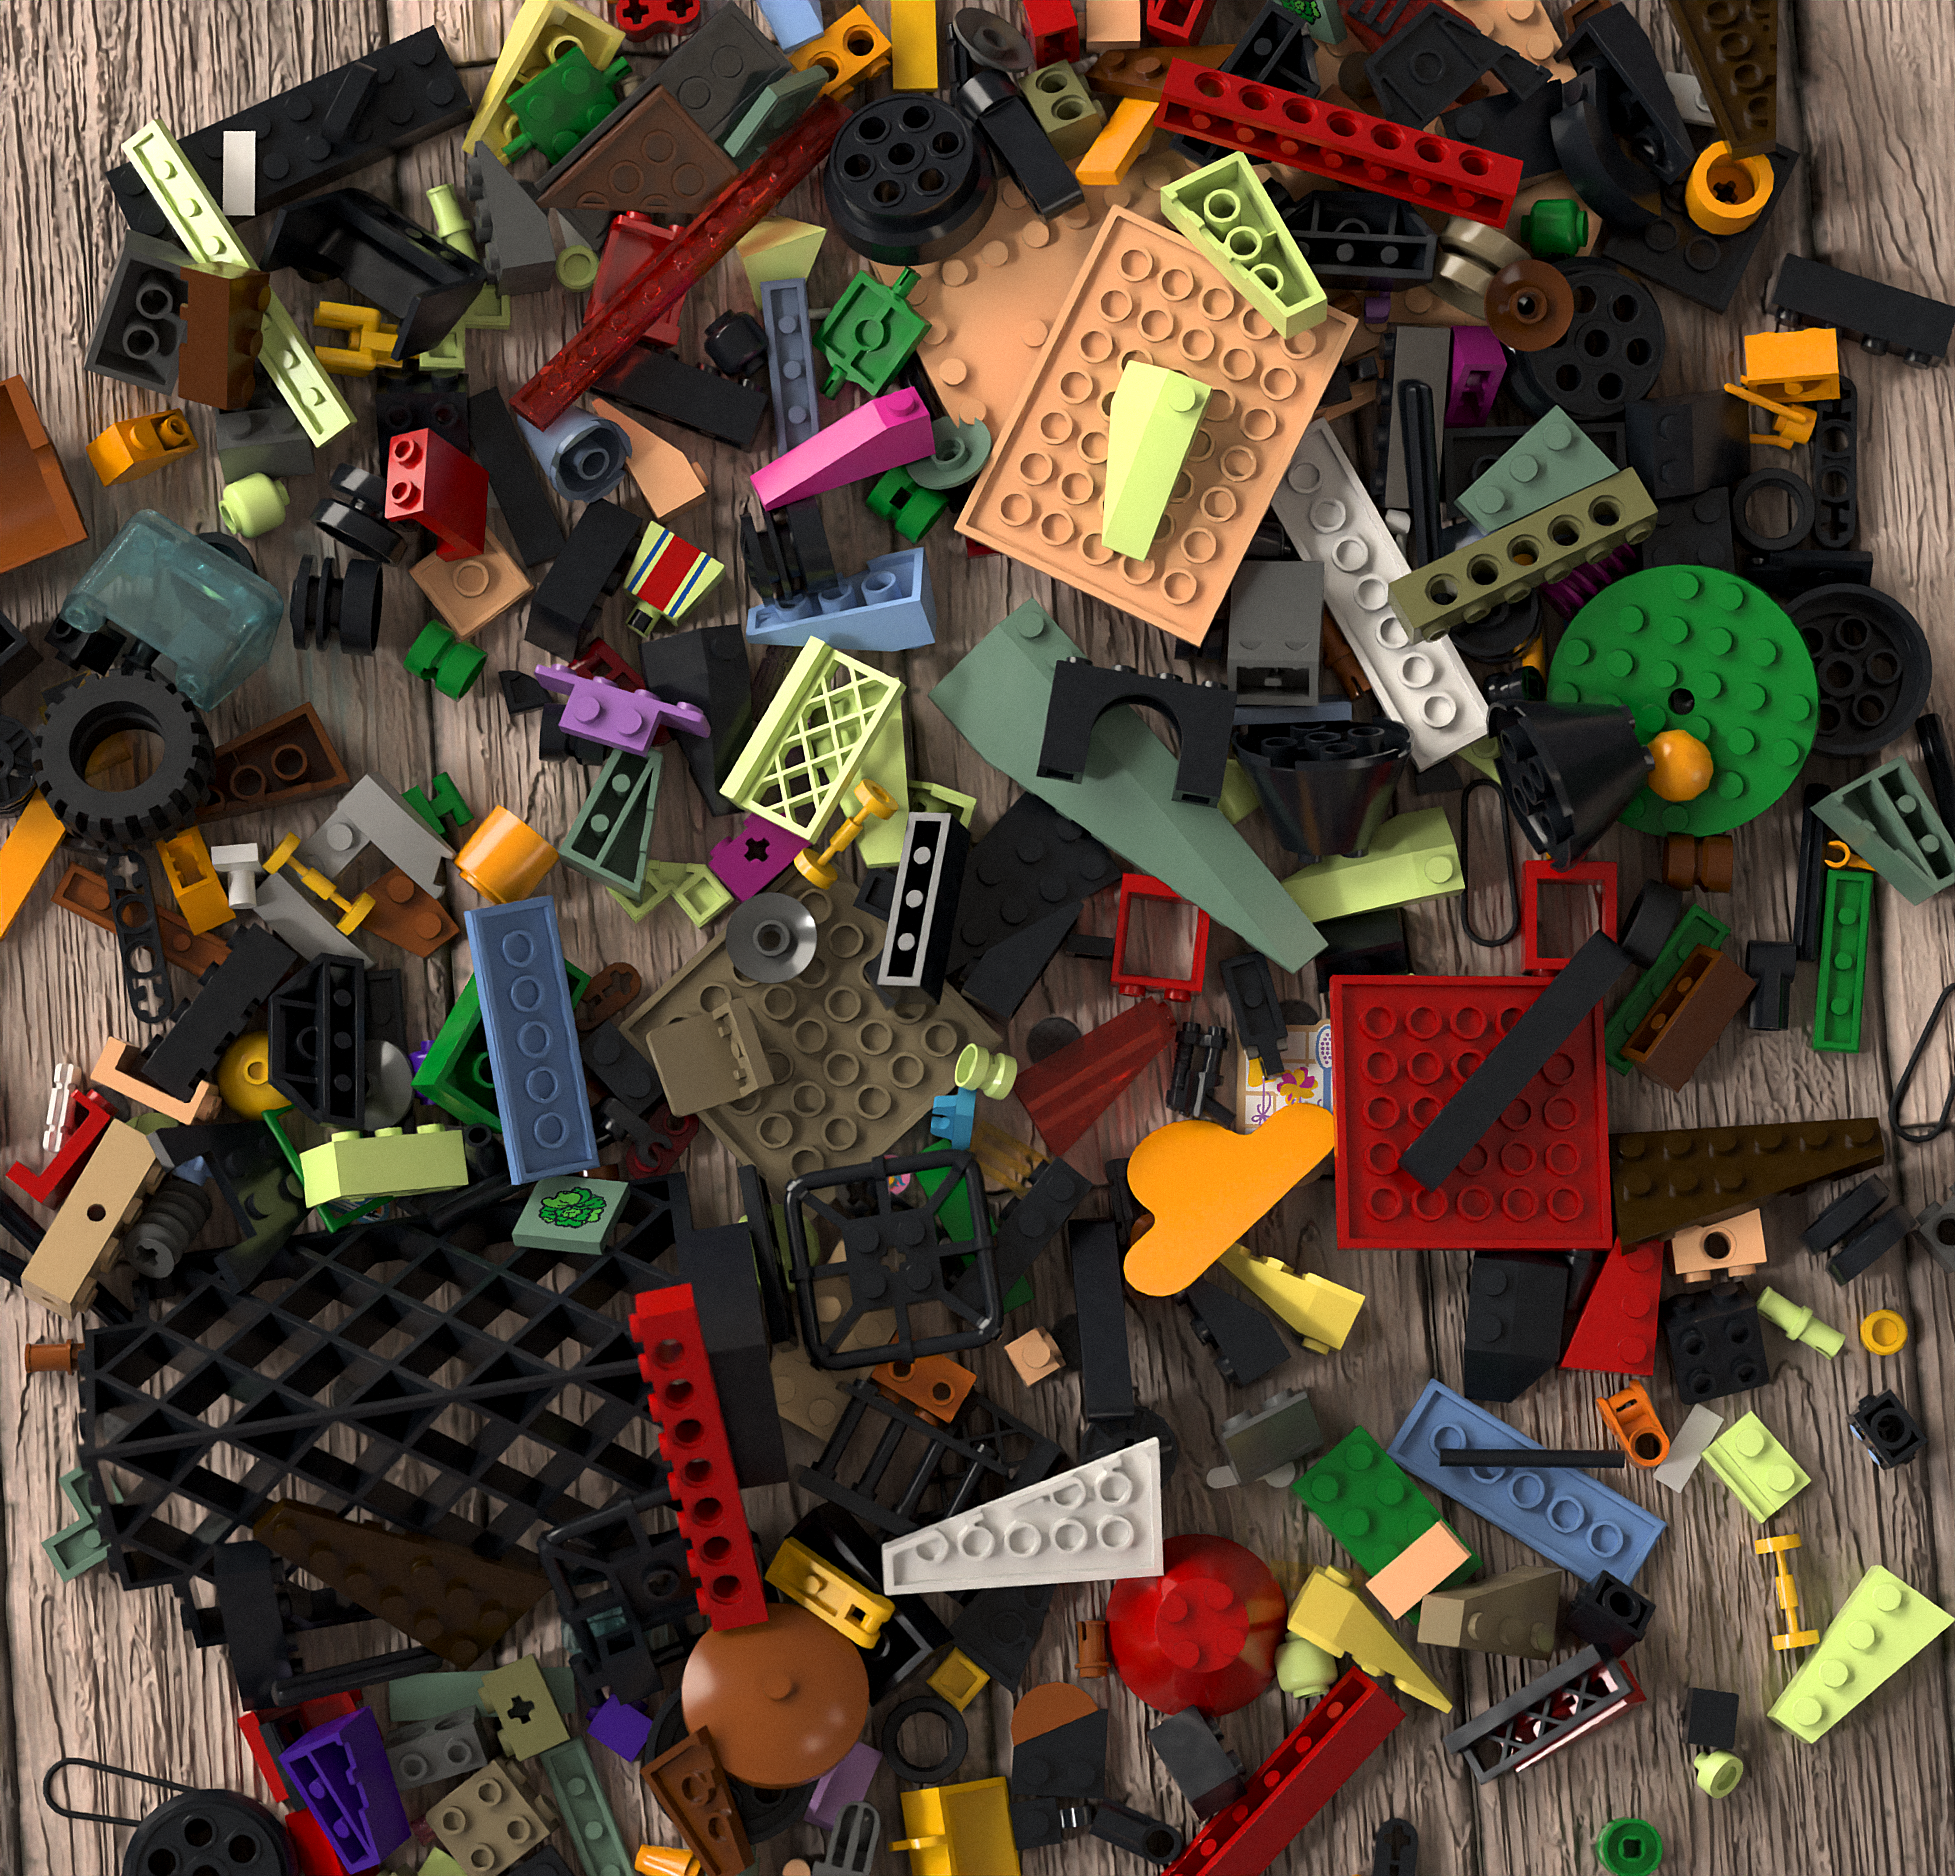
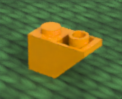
M176 408L115 422L88 444L85 450L105 488L138 480L196 451L199 445L181 409Z

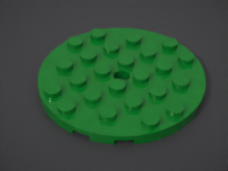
M1674 564L1646 569L1626 576L1598 593L1580 610L1563 634L1550 667L1546 701L1613 704L1616 707L1626 704L1633 714L1636 728L1633 731L1640 746H1647L1662 732L1680 729L1686 730L1690 735L1703 742L1711 753L1714 771L1709 786L1694 800L1680 802L1665 800L1654 793L1647 784L1643 792L1618 818V822L1633 829L1667 837V832L1693 834L1694 837L1719 834L1754 819L1770 808L1791 787L1804 768L1814 745L1820 719L1821 695L1819 677L1816 675L1814 662L1809 651L1810 647L1792 616L1788 615L1769 596L1770 594L1751 581L1734 573L1704 565ZM1676 689H1686L1693 694L1695 705L1690 713L1679 714L1672 707L1670 697Z

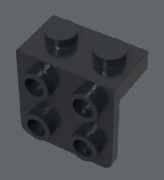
M438 369L433 371L431 375H413L408 370H394L388 372L386 376L378 377L375 400L380 473L384 478L387 479L390 439L393 436L425 428L435 432L471 459L468 423L469 373L458 374V371L454 369Z
M1743 1281L1735 1283L1722 1282L1713 1286L1712 1289L1693 1294H1676L1666 1301L1659 1302L1658 1322L1669 1341L1678 1394L1683 1404L1693 1405L1761 1387L1768 1383L1769 1372L1757 1306Z

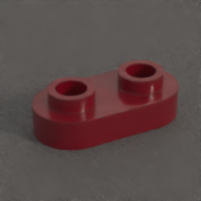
M668 1101L656 1110L647 1124L656 1133L668 1137L673 1146L670 1149H664L658 1143H652L648 1151H652L657 1155L658 1165L656 1168H648L642 1166L638 1161L635 1152L636 1145L632 1142L626 1153V1166L635 1179L665 1175L670 1172L699 1131V1118L695 1113L683 1117L685 1119L683 1128L673 1131L667 1126L669 1117L673 1115Z

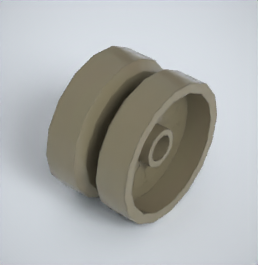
M1459 216L1450 217L1439 235L1438 243L1443 251H1437L1434 280L1431 283L1425 284V286L1448 304L1471 316L1486 321L1484 297L1492 278L1506 265L1519 260L1532 259V257L1515 242L1486 225Z

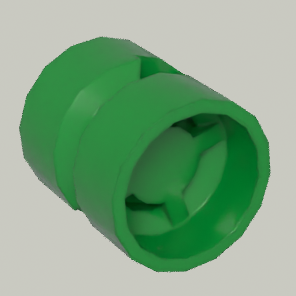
M904 464L887 471L867 498L865 507L883 521L893 519L895 521V530L915 545L923 539L941 517L950 502V498L938 489H929L917 484L909 475ZM908 491L913 496L901 509L896 504L905 492Z
M433 619L412 645L404 661L403 668L425 682L434 679L437 690L454 701L459 702L480 675L489 654L467 639L460 643L457 642L456 632Z
M1630 1817L1615 1818L1603 1825L1597 1835L1595 1844L1597 1859L1604 1869L1616 1876H1647L1656 1869L1661 1861L1663 1852L1661 1837L1656 1829L1644 1820Z

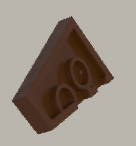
M1238 44L1107 50L1084 76L1091 91L1159 103L1173 57L1220 71Z
M707 1724L639 1770L708 1876H736L756 1863Z

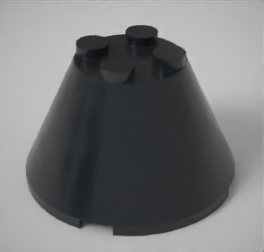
M1501 699L1492 703L1487 710V735L1489 739L1497 737L1501 755L1493 759L1507 801L1518 824L1536 853L1541 855L1547 852L1555 861L1550 863L1551 869L1558 873L1574 869L1643 792L1648 784V772L1655 770V762L1651 751L1646 745L1640 746L1633 731L1636 728V724L1631 710L1626 704L1616 707L1613 704Z
M1376 715L1372 716V723L1337 720L1248 725V734L1240 737V732H1235L1231 737V750L1280 846L1284 850L1298 853V861L1308 864L1325 861V855L1341 854V856L1346 858H1362L1368 855V846L1374 837L1415 746L1414 731L1408 725Z

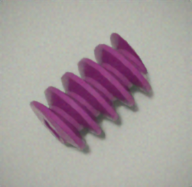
M1627 543L1612 549L1613 552L1599 563L1590 565L1588 562H1585L1573 568L1569 576L1557 583L1548 584L1546 581L1540 584L1542 596L1562 618L1571 623L1575 617L1570 608L1575 606L1582 609L1587 604L1583 598L1585 593L1593 597L1600 593L1595 584L1598 580L1608 586L1614 583L1608 572L1610 568L1620 573L1626 571L1621 560L1623 555L1634 561L1637 560L1635 553Z

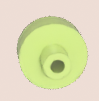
M1719 1749L1711 1755L1703 1751L1698 1754L1694 1761V1766L1699 1769L1697 1776L1698 1786L1716 1799L1729 1794L1738 1784L1743 1773L1742 1761L1726 1749Z

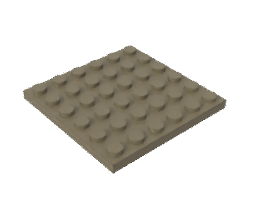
M817 843L810 848L820 855L824 853ZM832 859L828 862L836 870L838 879L827 890L810 882L802 875L794 863L762 892H775L793 897L806 907L815 922L817 930L816 951L810 964L802 973L789 981L777 984L760 983L746 977L735 967L729 957L726 948V926L617 1027L619 1032L657 1071L646 1040L647 1034L650 1031L712 1012L728 1001L745 997L747 1006L754 1011L758 1021L757 1034L762 1049L769 1054L772 1060L774 1084L755 1095L695 1114L743 1166L753 1164L766 1175L769 1194L781 1205H784V1195L787 1191L783 1187L790 1178L795 1180L798 1176L812 1171L871 1162L873 1156L884 1155L933 1109L936 1096H947L957 1087L955 1082L956 1065L961 1053L968 1044L974 1043L988 1049L989 1054H992L1004 1042L946 979H944L940 1005L900 1003L888 1011L884 1009L863 972L868 964L884 948L888 922L853 906L860 889ZM769 932L763 938V944L768 948L777 947L781 941L780 936L775 932ZM853 1183L848 1184L846 1189H848ZM835 1186L809 1191L828 1206L836 1200ZM802 1202L803 1215L810 1222H813L820 1214Z

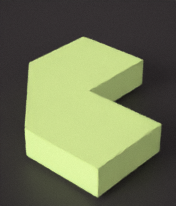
M485 282L480 294L441 344L431 351L419 354V371L454 369L458 372H464L465 328L509 330L510 295L501 296V299H497L495 284L486 285Z
M650 859L642 904L606 887L635 924L670 896L674 898L699 930L735 902L734 898L706 864H684Z

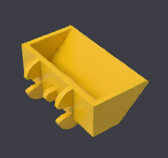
M1006 1776L900 1793L907 1839L887 1842L889 1852L909 1850L912 1876H1021Z

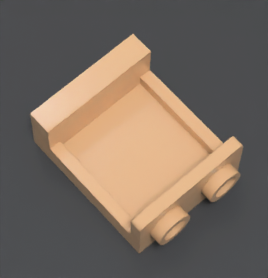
M109 1037L90 1076L91 1079L189 1126L205 1125L206 1121L210 1123L215 1121L224 1102V1099L219 1097V1086L217 1084L201 1080L191 1102L187 1101L184 1103L168 1091L130 1074L129 1072L141 1048L125 1040Z

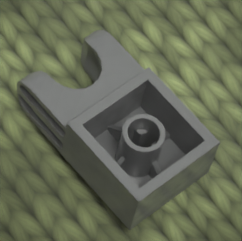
M866 1800L851 1801L841 1807L835 1818L826 1860L816 1858L811 1876L870 1875L881 1826L879 1811L871 1802Z

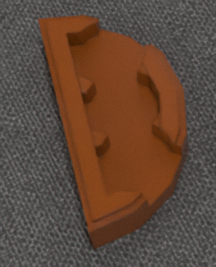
M1057 1681L1038 1685L1023 1695L1013 1711L1010 1726L1013 1745L1021 1744L1099 1709L1090 1695L1075 1685Z

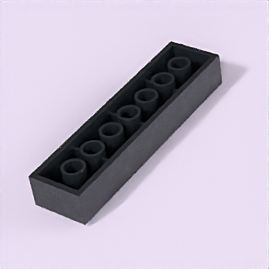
M432 25L176 140V142L223 212L224 131H255V215L225 216L233 228L474 119L475 115L471 102L435 26ZM356 61H359L379 70V76L349 140L341 147L322 138L321 129L349 70ZM131 161L105 172L131 230L170 242L181 251L187 248Z

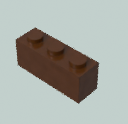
M1698 943L1619 1053L1653 1083L1678 1093L1683 1085L1692 1078L1696 1067L1709 1049L1718 1042L1722 1031L1735 1013L1744 1006L1748 995L1757 983L1725 953Z

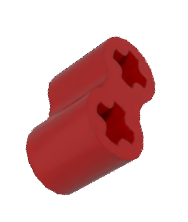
M619 0L616 6L618 29L626 33L624 37L626 40L633 43L645 42L659 33H671L676 36L690 35L698 29L702 17L700 0ZM684 4L686 9L685 17H677L676 5ZM640 11L642 23L633 24L631 12Z

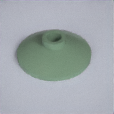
M945 416L931 422L936 454L905 464L911 478L925 488L939 490L956 487L973 478L985 466L992 451V437L986 425L977 418H975L974 425H967L959 417V428H957L950 416Z

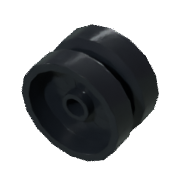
M339 463L329 481V485L333 493L342 501L333 498L319 499L309 518L310 522L333 539L375 561H381L382 564L398 567L408 546L404 538L393 529L402 532H417L421 523L413 518L396 522L389 521L385 518L387 481L355 466Z
M1485 573L1473 577V580L1480 585H1490L1496 581L1491 575ZM1531 588L1530 594L1516 603L1508 604L1505 601L1494 606L1498 607L1501 611L1498 616L1491 614L1488 620L1484 617L1474 623H1467L1465 620L1451 627L1448 636L1457 650L1473 662L1489 666L1509 664L1528 653L1539 639L1544 622L1542 600L1536 588ZM1442 593L1439 604L1448 605L1454 602L1455 599L1447 593Z
M1875 1173L1853 1190L1848 1189L1817 1215L1818 1219L1798 1237V1240L1812 1256L1825 1253L1838 1242L1841 1244L1842 1247L1827 1261L1824 1269L1839 1287L1848 1283L1876 1261L1917 1223L1903 1205H1894L1877 1218L1873 1216L1872 1213L1888 1199L1890 1190Z

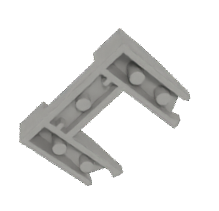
M376 771L366 774L336 805L338 809L293 855L306 868L314 867L329 881L334 883L373 842L389 859L436 900L444 894L446 889L445 885L435 882L442 857L455 859L456 852L401 794ZM287 863L282 868H279L275 874H270L256 889L257 906L252 909L309 962L323 952L364 959V970L374 967L378 963L374 956L352 933L346 936L336 928L339 920L319 900L320 896L300 881L303 876Z

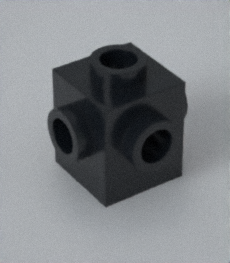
M66 601L43 640L59 650L54 658L72 669L79 671L83 664L98 674L105 676L126 642L127 637L108 626L107 623L111 617L87 603L85 608L81 610Z

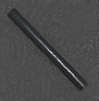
M1440 1448L1439 1466L1624 1469L1625 1452L1624 1450Z

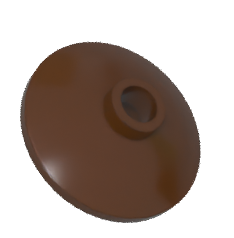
M1519 260L1503 267L1490 281L1484 297V313L1490 330L1503 344L1519 351H1538L1555 344L1569 328L1574 312L1573 294L1566 278L1555 267L1539 260ZM1521 298H1526L1531 303V310L1527 315L1521 314L1518 310V302Z

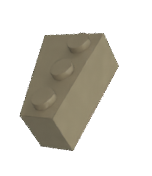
M1519 1565L1511 1568V1571L1500 1575L1490 1574L1482 1577V1580L1471 1584L1461 1583L1423 1595L1417 1642L1551 1662L1562 1569Z

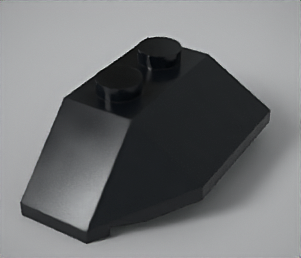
M1268 0L1220 71L1315 99L1321 91L1307 21L1276 2ZM1176 133L1168 145L1171 150L1201 168L1237 152V150L1180 133ZM1244 153L1251 166L1272 163L1271 160Z
M1313 190L1279 214L1321 288L1401 292L1431 283L1434 280L1439 237L1406 200L1382 193Z
M321 952L268 997V1083L317 1125L359 1132L365 1129L364 959Z
M1475 1251L1464 1344L1466 1399L1513 1403L1524 1391L1560 1361L1569 1269L1554 1251Z

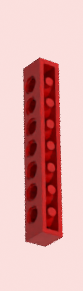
M1175 57L1172 59L1153 122V126L1503 230L1516 196L1524 161Z
M687 1283L635 1294L637 1313L628 1315L634 1343L643 1341L645 1353L638 1355L644 1383L653 1381L655 1393L648 1394L653 1422H663L665 1432L658 1434L659 1447L663 1462L672 1460L674 1472L667 1473L672 1500L681 1499L684 1510L677 1512V1518L682 1539L691 1538L693 1549L686 1550L691 1577L700 1576L703 1586L696 1588L701 1616L710 1615L714 1632L769 1621L764 1586L692 1284ZM665 1340H676V1341H677V1342H675V1343H673V1344H662V1343H661V1342H663V1341H665ZM675 1380H686V1382L681 1384L671 1383ZM687 1419L696 1420L692 1423H682V1421ZM694 1459H705L702 1462H691ZM704 1498H714L710 1501H701ZM717 1536L723 1537L717 1540L710 1539ZM724 1575H732L728 1578H721Z

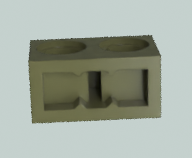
M1064 59L1017 79L1020 92L1028 103L1027 111L1061 159L1066 162L1087 153L1102 132V126L1108 122L1098 99L1093 101L1089 99L1092 97V93L1082 72L1075 74L1067 59Z

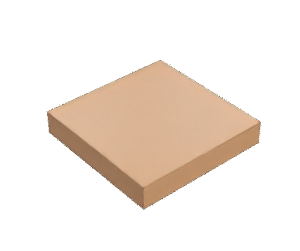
M487 525L485 529L484 554L445 562L436 556L435 549L408 570L411 577L447 624L457 633V637L461 642L472 638L535 591V587Z

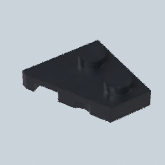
M1100 1709L1014 1746L1011 1794L1103 1799L1108 1709Z

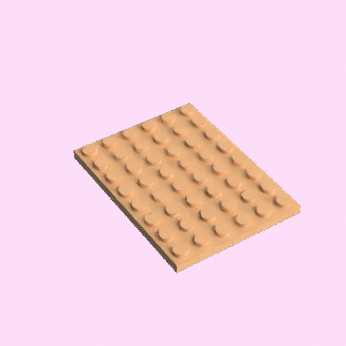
M1113 203L990 453V457L959 516L954 531L1200 648L1359 324V319L1327 304L1326 321L1285 340L1186 237ZM1129 360L1170 369L1210 385L1213 389L1212 400L1144 563L1102 546L1111 402Z

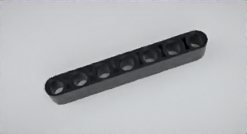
M1598 929L1396 1163L1425 1189L1433 1193L1625 971L1634 958L1601 929Z

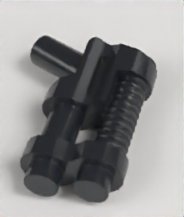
M1183 1022L1182 1031H1176L1175 1043L1178 1045H1176L1177 1049L1175 1050L1176 1058L1174 1059L1175 1063H1173L1171 1089L1166 1092V1108L1174 1112L1178 1110L1179 1114L1186 1118L1191 1116L1194 1119H1199L1203 1113L1227 1130L1237 1115L1213 1099L1214 1089L1223 1086L1224 1076L1220 1075L1223 1051H1229L1230 1039L1225 1038L1227 1029L1209 1026L1208 1034L1204 1035L1200 1034L1201 1024ZM1193 1047L1205 1048L1202 1072L1190 1070Z

